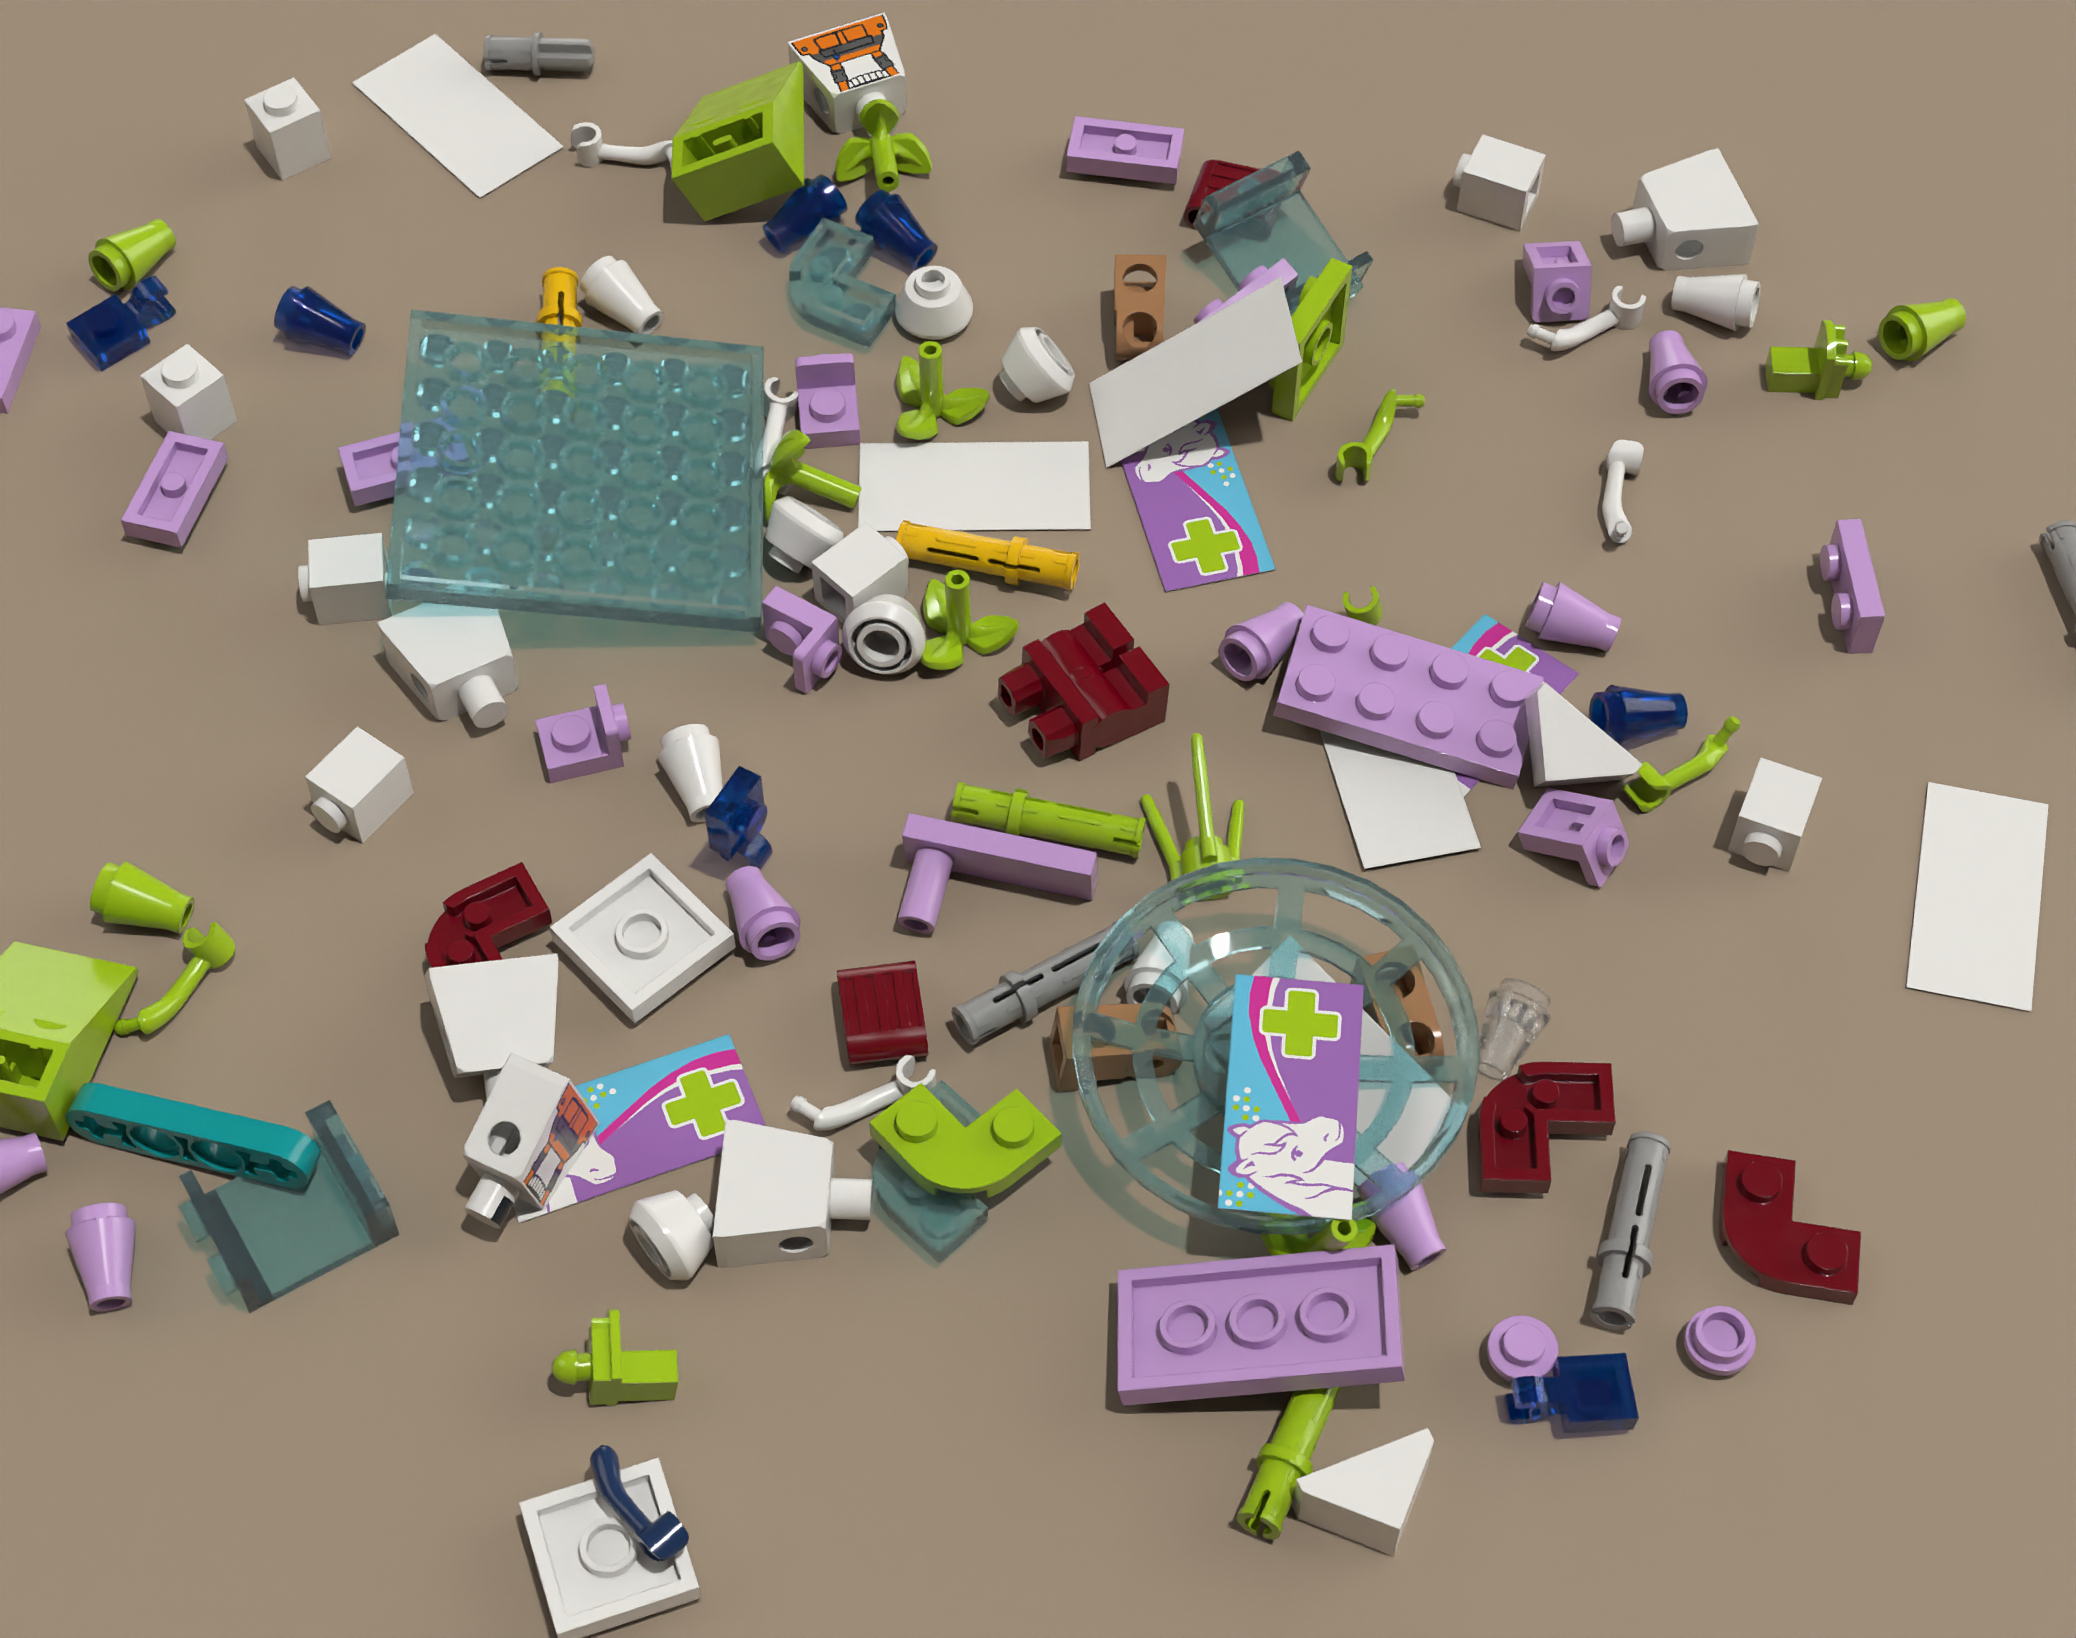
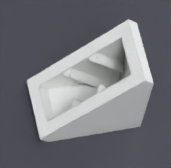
M1546 682L1535 688L1525 699L1533 787L1620 781L1634 775L1643 765Z
M1426 1428L1298 1478L1292 1504L1297 1519L1394 1557L1428 1467L1434 1443L1429 1429Z

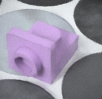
M1580 241L1524 243L1522 265L1532 286L1530 312L1532 319L1535 322L1587 319L1590 310L1592 265Z
M850 353L820 354L796 358L795 369L797 392L799 393L801 432L806 434L811 440L804 448L860 445V425L853 355Z
M775 586L762 601L765 637L780 652L792 656L795 688L807 694L821 677L824 679L828 678L840 661L842 647L839 645L838 620L836 616Z
M606 684L593 686L596 706L535 720L550 783L624 767L620 742L631 740L629 724L623 703L611 705Z
M1547 788L1517 832L1524 850L1578 861L1587 884L1602 887L1615 866H1618L1623 861L1629 846L1627 834L1613 800L1553 788Z

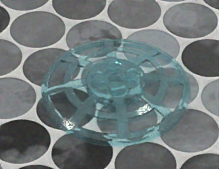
M1256 857L1221 862L1181 875L1149 893L1117 921L1098 945L1082 977L1073 1012L1072 1061L1078 1093L1093 1129L1119 1165L1143 1188L1175 1209L1213 1225L1254 1234L1297 1235L1320 1231L1333 1220L1332 1218L1310 1216L1275 1217L1270 1216V1213L1242 1211L1240 1213L1219 1209L1180 1192L1154 1175L1141 1162L1146 1157L1173 1144L1183 1154L1204 1168L1220 1174L1222 1154L1211 1149L1190 1133L1218 1114L1225 1118L1235 984L1228 987L1210 963L1238 952L1272 949L1269 976L1263 977L1295 979L1298 953L1308 954L1328 962L1353 978L1355 981L1351 984L1364 985L1363 1009L1374 1001L1389 1028L1394 1056L1360 1055L1359 1082L1392 1084L1382 1110L1371 1125L1362 1134L1356 1129L1354 1166L1373 1182L1380 1191L1352 1205V1218L1354 1221L1372 1216L1403 1198L1436 1169L1456 1141L1471 1107L1480 1064L1479 1023L1470 988L1454 955L1431 925L1403 900L1370 880L1334 866L1295 858ZM1254 888L1278 889L1274 927L1258 926L1232 930L1196 945L1174 914L1189 904L1221 893ZM1309 892L1327 896L1358 908L1386 925L1402 940L1372 966L1361 955L1340 942L1314 932L1301 930L1304 894ZM1152 929L1174 962L1165 968L1149 989L1139 1010L1136 1023L1097 1013L1101 995L1115 967L1132 945ZM1420 960L1433 975L1448 1006L1456 1038L1455 1056H1415V1043L1409 1018L1398 995L1391 986ZM1188 979L1208 1004L1198 1021L1195 1034L1190 1035L1156 1028L1167 1002L1180 985ZM1093 1040L1133 1050L1132 1064L1137 1089L1148 1114L1154 1122L1124 1138L1120 1137L1111 1124L1098 1093L1092 1062ZM1153 1055L1192 1062L1194 1076L1201 1093L1171 1111L1166 1105L1156 1081ZM1454 1083L1451 1102L1438 1133L1420 1158L1408 1170L1402 1172L1376 1148L1387 1138L1400 1120L1410 1097L1412 1084Z

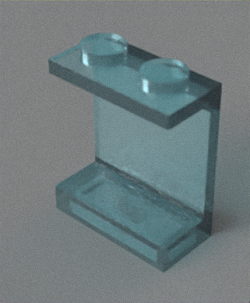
M1299 150L1206 196L1193 223L1238 292L1240 291L1238 286L1241 281L1254 269L1261 265L1269 269L1284 258L1299 274L1295 288L1285 293L1291 316L1298 307L1301 291L1310 276L1318 278L1331 257L1353 266L1349 299L1354 297L1363 288L1362 279L1373 262L1368 251L1347 261L1300 190L1311 168Z
M330 1100L305 1112L314 1136L312 1140L319 1146L321 1156L304 1187L296 1189L237 1177L204 1194L192 1170L179 1176L189 1198V1201L178 1206L186 1225L196 1243L209 1237L217 1254L206 1260L225 1296L238 1291L249 1313L400 1235L389 1202Z

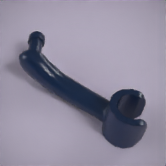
M601 1445L596 1448L591 1454L590 1465L602 1499L635 1533V1538L645 1555L654 1561L660 1562L671 1558L682 1550L688 1543L689 1533L672 1512L667 1511L654 1522H651L634 1503L623 1486L617 1453L607 1445Z

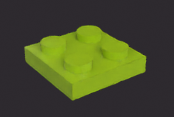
M1331 257L1318 278L1310 276L1306 281L1299 297L1298 307L1291 316L1302 363L1268 381V386L1274 388L1272 414L1293 422L1344 345L1352 265Z

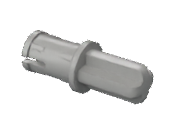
M534 32L533 37H508L486 34L484 40V59L488 60L485 61L486 70L533 71L536 76H542L543 70L590 71L594 66L595 50L594 45L588 39L544 38L542 32Z

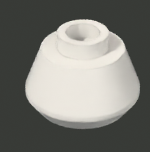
M926 266L911 273L895 302V315L899 324L907 332L925 340H943L957 334L967 326L973 314V302L957 274L942 266Z
M1021 327L1001 358L1005 370L999 375L1008 391L1019 401L1027 397L1034 403L1070 392L1075 374L1062 351L1040 328Z
M786 496L775 500L772 504L765 538L774 545L768 554L790 570L799 573L804 565L812 569L811 562L844 538V534L838 526L813 508L791 496Z
M892 594L877 595L856 607L847 616L842 629L843 644L849 656L861 667L879 674H898L911 669L919 662L925 649V633L916 609L904 598Z
M674 1190L634 1202L628 1218L630 1228L647 1256L669 1280H689L692 1278L714 1246L710 1232L714 1228L715 1218L697 1194L693 1193L685 1198L679 1191Z

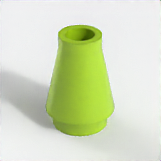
M156 218L145 225L97 240L95 249L88 255L89 266L96 279L108 290L118 291L121 288L130 290L165 253L176 246V239L170 227L161 219Z
M1947 298L1937 302L1895 306L1880 322L1878 335L1881 346L1894 359L1918 360L1952 333L1961 330L1966 323V313L1962 304L1954 298Z
M128 861L123 862L121 866L111 862L106 863L96 879L90 898V910L102 914L104 922L165 929L179 934L183 933L187 927L194 908V897L178 892Z

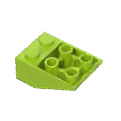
M800 61L703 96L674 135L672 143V180L704 222L804 186V66Z
M14 941L0 956V1127L29 1134L35 1132L39 1136L64 1141L70 1127L66 1122L65 1115L83 1084L89 1083L139 973L137 967Z

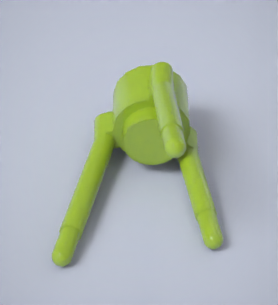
M1194 733L1190 740L1200 835L1189 839L1185 843V851L1182 852L1181 856L1152 796L1144 794L1140 800L1168 863L1172 887H1184L1185 894L1190 899L1213 901L1231 894L1236 887L1235 884L1242 881L1240 853L1245 803L1241 799L1233 802L1227 846L1223 845V840L1214 835L1204 742L1200 733Z

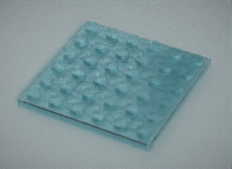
M411 309L386 599L759 633L762 622L764 347Z

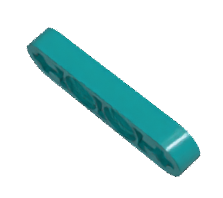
M90 1082L83 1084L65 1115L66 1122L75 1132L90 1141L102 1145L286 1188L296 1189L304 1187L321 1156V1150L314 1140L306 1134L287 1126L100 1083Z

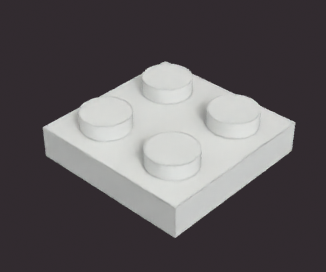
M652 853L550 927L553 942L634 1023L736 947L734 933Z
M659 1457L620 1470L626 1492L651 1522H654L667 1511L672 1512L677 1517ZM595 1478L519 1502L558 1638H582L701 1598L699 1585L687 1547L685 1546L665 1561L657 1562L646 1556L635 1538V1533L602 1499Z

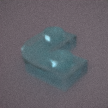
M823 218L797 252L789 268L790 299L796 312L811 325L867 348L871 347L895 313L896 294L856 279V276L874 253L873 236Z
M943 1080L929 1090L964 1127H967L981 1116L979 1112ZM878 1144L879 1149L873 1165V1182L875 1194L881 1208L893 1222L940 1264L988 1221V1207L973 1193H953L938 1189L934 1195L926 1191Z

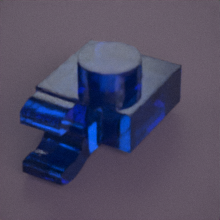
M154 275L140 281L132 290L130 298L126 303H123L114 294L68 321L66 325L72 339L102 372L149 344L151 341L146 329L166 322L176 313V310L164 297L168 294L167 288Z
M738 766L705 811V820L710 849L718 852L727 861L732 859L737 852L747 859L749 866H754L761 870L772 855L773 850L768 840L759 833L765 823L768 808L764 804L762 778L760 775Z
M1626 1353L1557 1357L1552 1369L1553 1377L1522 1376L1513 1378L1511 1380L1513 1393L1505 1394L1504 1397L1509 1424H1530L1560 1414L1564 1434L1633 1430L1639 1419Z

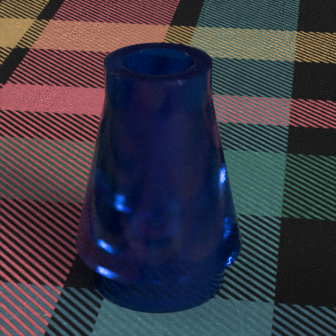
M819 174L813 180L805 178L804 186L797 188L773 218L762 226V229L772 246L780 253H784L792 246L840 224V216L848 210V206L836 185L825 175Z
M879 190L868 197L859 208L855 216V223L861 228V237L904 261L914 271L928 265L936 255L938 246L928 237L899 194L891 195L887 191Z
M296 286L289 287L280 299L274 316L275 328L284 331L286 339L341 350L350 355L356 353L366 332L365 323L351 317L310 286H306L303 289Z
M1609 685L1604 692L1594 693L1589 705V719L1620 746L1670 730H1682L1686 726L1688 718L1686 700L1679 692L1663 693Z

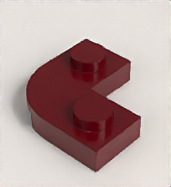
M523 862L465 887L442 902L444 912L435 922L430 932L428 943H425V952L430 968L503 960L497 948L553 923L550 909Z
M1580 1062L1526 1063L1519 1065L1517 1074L1504 1079L1490 1091L1487 1097L1484 1096L1477 1123L1480 1192L1548 1194L1551 1185L1549 1134L1612 1135L1616 1123L1612 1064Z
M1728 1150L1723 1162L1719 1213V1236L1722 1246L1728 1245L1738 1261L1753 1274L1760 1277L1757 1285L1766 1290L1785 1295L1853 1305L1858 1294L1861 1232L1792 1221L1796 1161Z

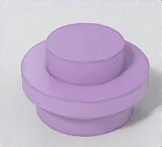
M1714 1306L1699 1311L1691 1318L1684 1334V1346L1689 1358L1700 1369L1714 1375H1731L1741 1371L1748 1365L1755 1351L1756 1338L1751 1325L1742 1313L1731 1307Z
M1524 1315L1511 1316L1500 1321L1491 1331L1487 1344V1355L1493 1369L1504 1380L1517 1385L1536 1383L1551 1373L1558 1357V1343L1552 1330L1542 1321Z

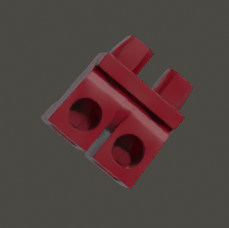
M1104 602L1084 612V623L1071 630L1057 631L1042 642L1037 639L1024 645L1022 648L1021 665L998 678V698L1010 715H1017L1037 705L1042 714L1029 720L1028 734L1032 744L1043 758L1070 749L1076 758L1081 761L1094 755L1096 747H1106L1165 722L1170 684L1140 646L1134 648V638Z

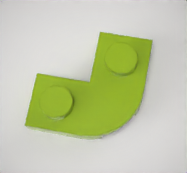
M922 1083L918 1084L869 1122L870 1136L920 1187L934 1195L938 1189L953 1193L985 1191L987 1198L992 1197L1013 1185L1062 1146V1133L1017 1088L967 1127H964Z

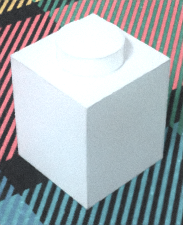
M294 77L244 99L256 147L282 181L331 159L320 109Z
M1482 134L1472 155L1463 153L1454 174L1453 185L1460 187L1457 211L1520 232L1539 195L1546 155Z
M188 344L140 375L154 420L167 433L168 431L211 440L237 422L224 375Z
M867 522L811 562L815 600L832 615L836 616L843 624L852 610L877 595L892 594L904 598L909 594V560L905 550L894 538L890 536L884 538Z
M382 533L308 540V565H300L298 567L299 589L303 602H313L319 625L386 619L393 616L391 567Z
M358 726L305 776L313 801L311 811L316 819L328 830L334 833H339L343 830L362 844L414 794L405 757Z
M1760 758L1739 813L1728 851L1744 856L1754 864L1773 866L1789 872L1822 778Z

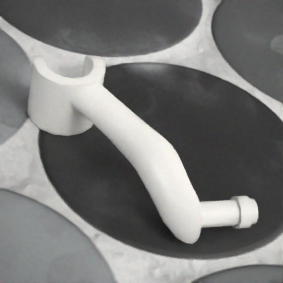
M578 123L571 130L572 146L577 149L579 162L586 167L599 165L603 159L639 165H653L669 160L672 170L673 140L662 141L644 147H625L604 144L600 128L593 123Z
M1616 286L1613 289L1608 310L1569 329H1559L1556 334L1540 328L1537 324H1531L1527 335L1532 339L1536 338L1551 344V351H1561L1577 346L1613 326L1622 330H1631L1641 323L1646 296L1641 295L1640 300L1635 304H1624L1621 302L1623 287Z
M776 377L769 378L764 387L761 409L767 417V421L753 465L752 479L754 483L763 481L766 472L769 470L772 455L782 439L785 421L791 419L796 412L799 393L795 391L789 397H777L780 379ZM790 485L782 486L778 493L785 495L789 491Z
M1618 440L1613 444L1608 454L1606 465L1608 475L1602 503V513L1608 534L1617 543L1627 542L1632 534V527L1624 514L1621 502L1625 473L1639 475L1644 451L1643 446L1639 442L1630 440Z
M905 1055L896 1066V1080L840 1104L825 1107L823 1110L813 1106L802 1096L794 1097L790 1107L794 1112L801 1113L814 1121V1130H832L895 1103L920 1083L935 1095L936 1070L931 1069L927 1077L919 1082L909 1081L908 1079L914 1072L915 1058L912 1055Z

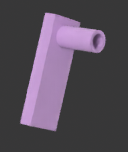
M908 813L902 839L906 861L913 863L897 918L898 924L908 930L918 933L934 932L951 871L1075 898L1093 900L1098 881L1097 852Z

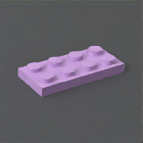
M1306 605L1273 716L1513 789L1520 775L1529 739L1525 699L1535 688L1543 683L1544 677Z
M1395 1244L1118 1270V1394L1123 1406L1405 1381L1398 1258Z

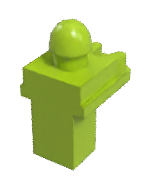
M1822 320L1814 347L1770 346L1765 364L1768 392L1814 393L1815 400L1838 398L1844 377H1850L1851 380L1863 379L1872 371L1873 364L1870 357L1864 353L1853 351L1851 354H1845L1848 346V340H1844L1845 325H1834L1831 320Z
M607 1308L605 1318H591L587 1353H577L576 1349L563 1351L553 1360L551 1366L555 1378L564 1384L576 1385L577 1381H588L589 1405L606 1404V1406H617L618 1401L674 1400L678 1386L677 1350L621 1351L620 1311L618 1308Z

